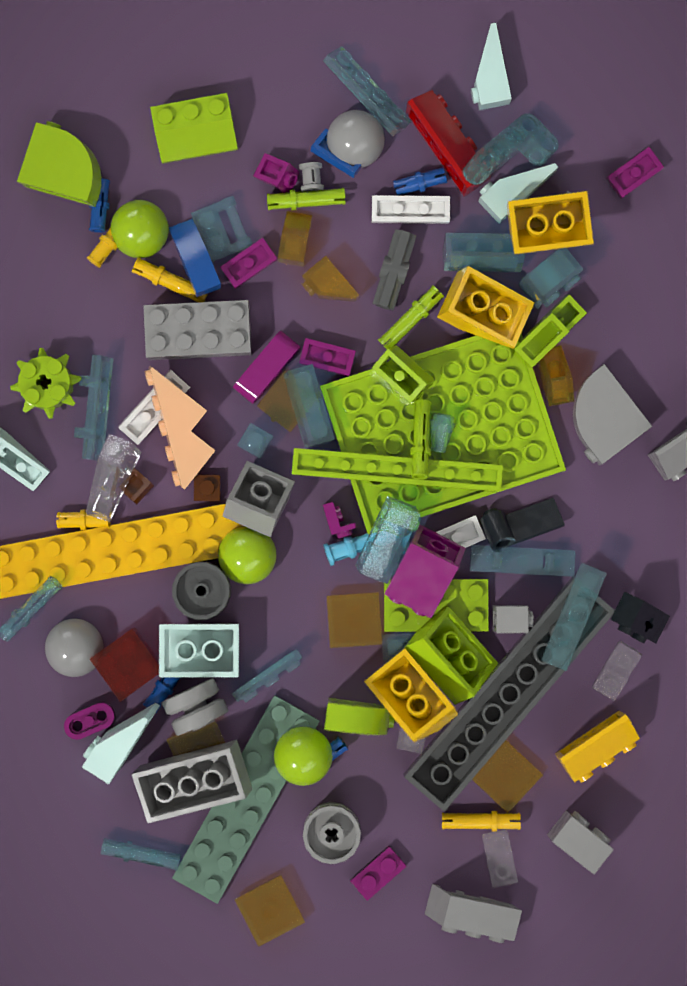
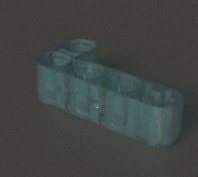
M525 113L479 149L464 167L463 175L468 182L479 185L518 152H521L532 164L542 166L558 149V140L534 115Z

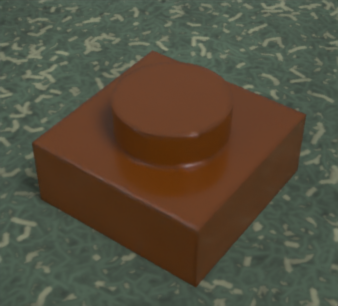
M133 467L116 487L137 505L154 485Z
M196 475L194 477V501H220V475Z

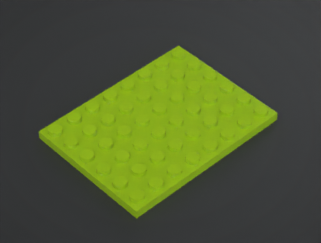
M522 334L520 335L517 344L523 339ZM473 336L410 357L435 380L422 391V396L418 399L431 401L429 433L431 456H429V459L503 465L501 491L566 470L533 367L531 368L514 348H509L479 336ZM373 369L320 386L341 452L413 458L410 454V449L413 447L414 402H408ZM350 479L368 534L498 493L496 491Z

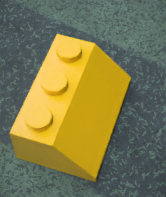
M587 191L514 200L507 203L509 230L514 254L594 244Z
M405 648L364 681L413 742L439 731L458 715L455 707Z
M617 711L556 752L555 755L574 782L579 780L582 783L593 776L592 771L600 765L604 768L614 762L615 758L613 756L621 751L627 753L636 747L637 744L635 742L640 737L628 716L621 711Z

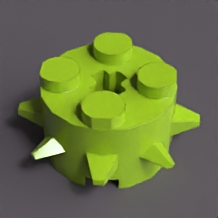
M39 348L38 357L30 359L28 362L17 361V365L20 368L18 382L11 385L10 389L20 392L21 396L25 399L23 407L25 413L38 407L44 409L48 418L52 419L56 408L64 404L70 406L76 404L70 394L73 392V385L81 381L82 378L81 376L72 375L67 368L69 355L64 354L58 359L47 356L44 348ZM45 377L51 380V385H48V389L40 385Z

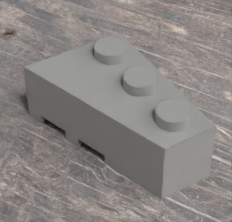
M432 884L425 910V915L440 924L443 931L455 934L457 930L466 931V935L474 938L486 935L489 936L490 940L498 943H504L505 939L515 940L522 910L512 904L482 896L478 898L464 895V892L456 890V893L445 891L436 884Z

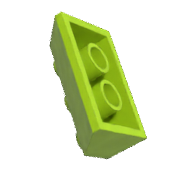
M227 93L150 107L162 164L238 150Z
M449 606L445 607L422 626L404 647L454 705L474 697L498 665V662Z

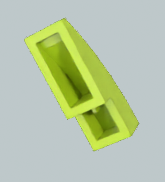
M566 294L528 332L514 350L532 368L570 332L569 330L587 312L570 294Z

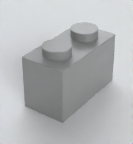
M493 605V632L528 633V627H533V611H528V606Z

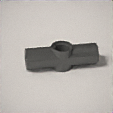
M395 229L388 255H385L381 267L380 281L372 303L373 305L394 311L401 285H404L410 266L409 259L416 235Z

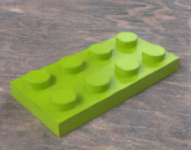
M452 579L432 618L449 606L470 631H488V579ZM384 580V593L391 580ZM384 595V632H417L432 619L427 616L417 615L411 608L404 604H396L388 596Z

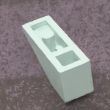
M496 23L490 25L474 84L475 88H471L473 103H478L479 110L509 105L512 99Z
M554 163L499 179L495 184L490 181L481 189L480 193L482 196L478 202L500 224L508 217V201L527 199L557 171L558 166Z
M0 428V468L34 491L50 473L49 469L11 435Z

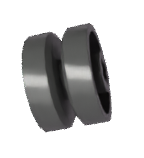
M196 562L184 567L176 575L172 585V597L176 607L185 616L195 620L209 619L220 614L227 607L231 597V583L219 566L209 562ZM199 586H204L206 588V594L204 596H199L197 594Z

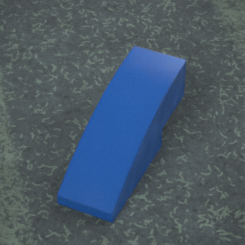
M193 219L169 227V232L196 297L221 289L220 280Z

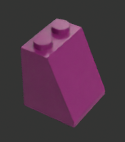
M419 524L384 595L388 596L396 604H404L411 608L417 615L432 618L459 568L466 548Z

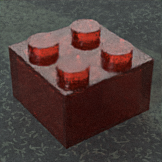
M136 628L130 629L90 658V661L120 702L159 674V660Z

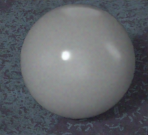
M362 110L346 111L337 116L328 129L327 146L329 151L351 166L362 164L361 168L371 165L378 159L384 148L385 135L380 122L368 112Z
M76 618L67 619L55 625L49 632L45 642V654L49 664L55 671L68 677H80L93 671L100 663L104 651L103 639L97 628L88 621Z

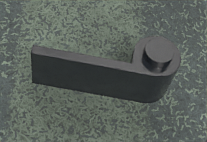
M554 497L506 515L503 510L492 508L485 511L480 519L492 550H500L565 526Z

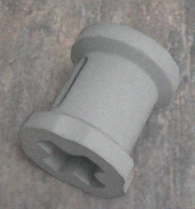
M308 162L299 165V170H302L303 176L301 191L324 190V185L321 184L320 179L322 163Z

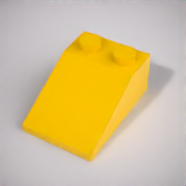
M467 266L456 273L437 318L462 331L513 349L518 342L535 302Z

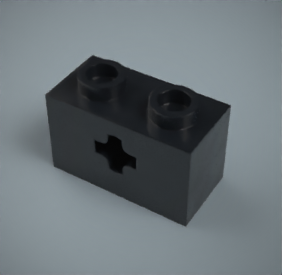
M624 591L610 620L619 624L617 630L644 644L646 640H649L656 644L670 616L646 601Z

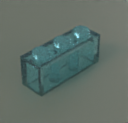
M445 234L443 245L444 271H460L467 266L477 271L521 272L525 253L514 254L510 234Z
M313 364L287 371L283 376L305 449L330 443L335 438Z
M390 496L386 497L355 564L360 574L386 584L389 583L390 578L393 577L399 565L398 561L401 555L405 554L410 544L409 538L412 532L416 531L419 527L421 517L415 506Z

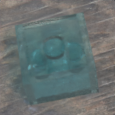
M561 248L523 277L519 286L529 299L535 302L534 305L537 308L542 305L547 308L561 296L560 290L564 288L567 292L582 279L579 274L584 269L567 248Z

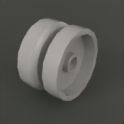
M214 678L197 684L161 702L167 715H173L180 711L184 712L183 715L174 719L171 723L176 736L191 730L200 729L229 711L224 699L218 698L209 703L206 702V699L217 694L219 690Z
M327 802L319 804L310 811L305 820L303 840L306 849L313 858L322 863L336 864L346 861L355 853L360 843L361 829L358 818L349 807L342 803ZM329 828L332 831L335 828L337 830L336 835L329 836L327 829Z

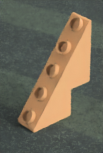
M149 366V370L144 372L148 386L153 385L155 395L151 396L155 411L160 410L162 420L158 421L161 435L167 436L169 445L165 446L168 461H173L175 471H171L175 487L180 485L183 489H186L215 452L211 446L191 432L207 410Z

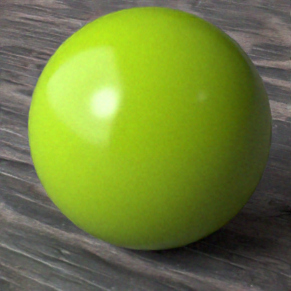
M133 200L122 205L115 212L110 226L117 248L125 255L133 258H147L159 252L165 245L169 233L168 221L163 211L157 205L145 200Z
M245 526L230 531L223 538L219 546L218 560L222 571L228 578L240 584H255L262 581L272 572L276 563L277 553L271 537Z
M296 727L290 729L280 737L275 746L274 763L276 769L286 781L299 786L312 785L320 781L331 767V745L327 738L314 728Z

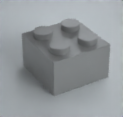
M247 461L227 499L222 517L271 537L290 498L295 481Z
M566 810L547 835L553 843L591 873L595 874L614 850L609 845L611 839L596 827L593 830L588 828L590 823L576 811L571 814Z

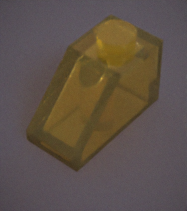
M287 211L278 253L279 263L304 267L313 215Z
M327 256L323 257L302 275L304 283L301 285L310 296L315 294L319 299L356 302L359 299V294Z
M561 345L555 346L538 362L542 385L549 406L574 402L573 378Z

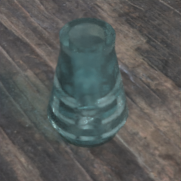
M434 413L433 419H430L432 451L446 453L447 445L456 425L454 423V416Z

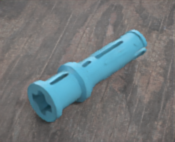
M395 525L354 538L346 536L342 541L331 545L326 543L323 544L328 562L332 566L336 561L348 557L353 559L357 556V553L402 539L403 534L399 525Z

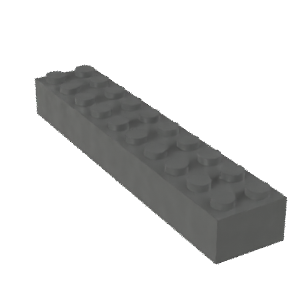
M572 577L533 622V627L528 628V633H524L500 660L476 695L464 702L457 711L458 715L440 730L403 774L404 778L445 812L611 618L615 610L577 577Z

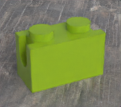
M397 345L388 348L372 367L374 371L410 403L418 400L422 396V391L435 381Z

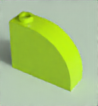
M46 121V124L36 122L17 182L29 189L96 207L101 191L102 178L98 161L93 152L74 135L62 130L59 124Z
M329 698L325 730L368 735H387L388 728L394 727L395 719L380 704Z

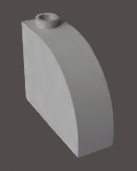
M605 364L583 382L576 394L573 405L574 427L579 439L587 449L584 451L585 455L593 464L597 462L598 465H602L652 427Z

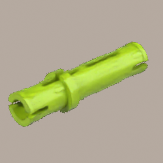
M344 188L295 192V189L288 193H267L268 210L291 208L292 211L297 210L298 207L345 205Z
M434 285L418 301L411 303L412 307L378 339L386 350L395 346L423 317L426 318L429 315L428 312L444 298V295L441 292L439 293V290Z
M423 399L414 402L413 447L410 449V454L413 456L411 477L419 480L428 478V459L431 456V448H429L431 401Z

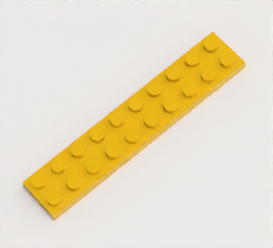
M222 504L110 525V528L99 527L0 546V599L217 559L219 546L223 538L233 529L243 525L222 517L226 505Z

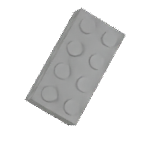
M248 300L144 305L145 348L148 360L252 355L250 305Z
M237 740L142 764L132 773L147 823L246 799L253 789Z

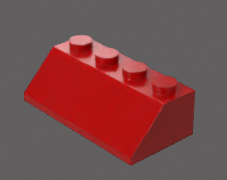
M433 90L412 98L407 102L406 114L464 197L489 181L491 178L490 171H492L491 166L484 157L482 159L479 158L475 152L477 147L474 141L469 136L465 138L460 130L463 127L455 115L451 117L445 108L448 105L440 94L436 96Z

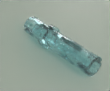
M49 576L45 583L19 609H14L11 612L12 616L0 627V637L9 642L22 627H27L30 624V619L62 588L60 582L54 577Z
M107 838L103 840L100 855L122 858L123 862L131 860L175 871L178 870L181 854L133 845L131 841L124 843Z

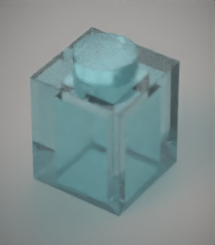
M250 423L237 446L261 460L274 437Z

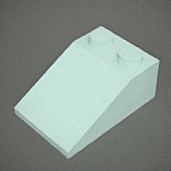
M239 623L159 624V677H239Z
M154 703L108 730L102 738L97 736L83 755L87 760L82 768L109 784L125 763L160 705Z

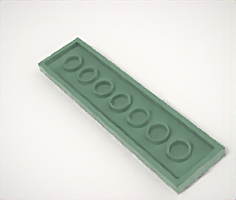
M274 695L242 752L245 767L253 788L246 799L211 807L172 879L218 904L286 782L277 771L274 763V750L278 740L284 733L296 727L316 729L320 721L319 719Z

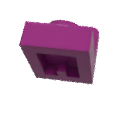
M264 153L253 176L262 182L277 187L283 193H288L296 185L299 171L290 163Z
M333 502L324 504L323 509L331 535L337 534L338 539L353 535L352 529L357 528L356 523L340 527L339 522L344 521L340 506L334 507Z

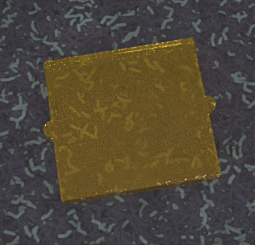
M284 371L257 407L270 416L272 422L276 421L291 432L318 396L306 388L303 381H297Z

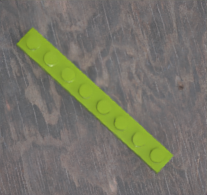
M294 448L292 475L501 492L503 465L428 459L429 476L427 479L419 480L411 477L413 458Z

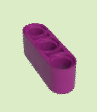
M280 330L234 384L233 389L251 404H254L292 360L301 346Z

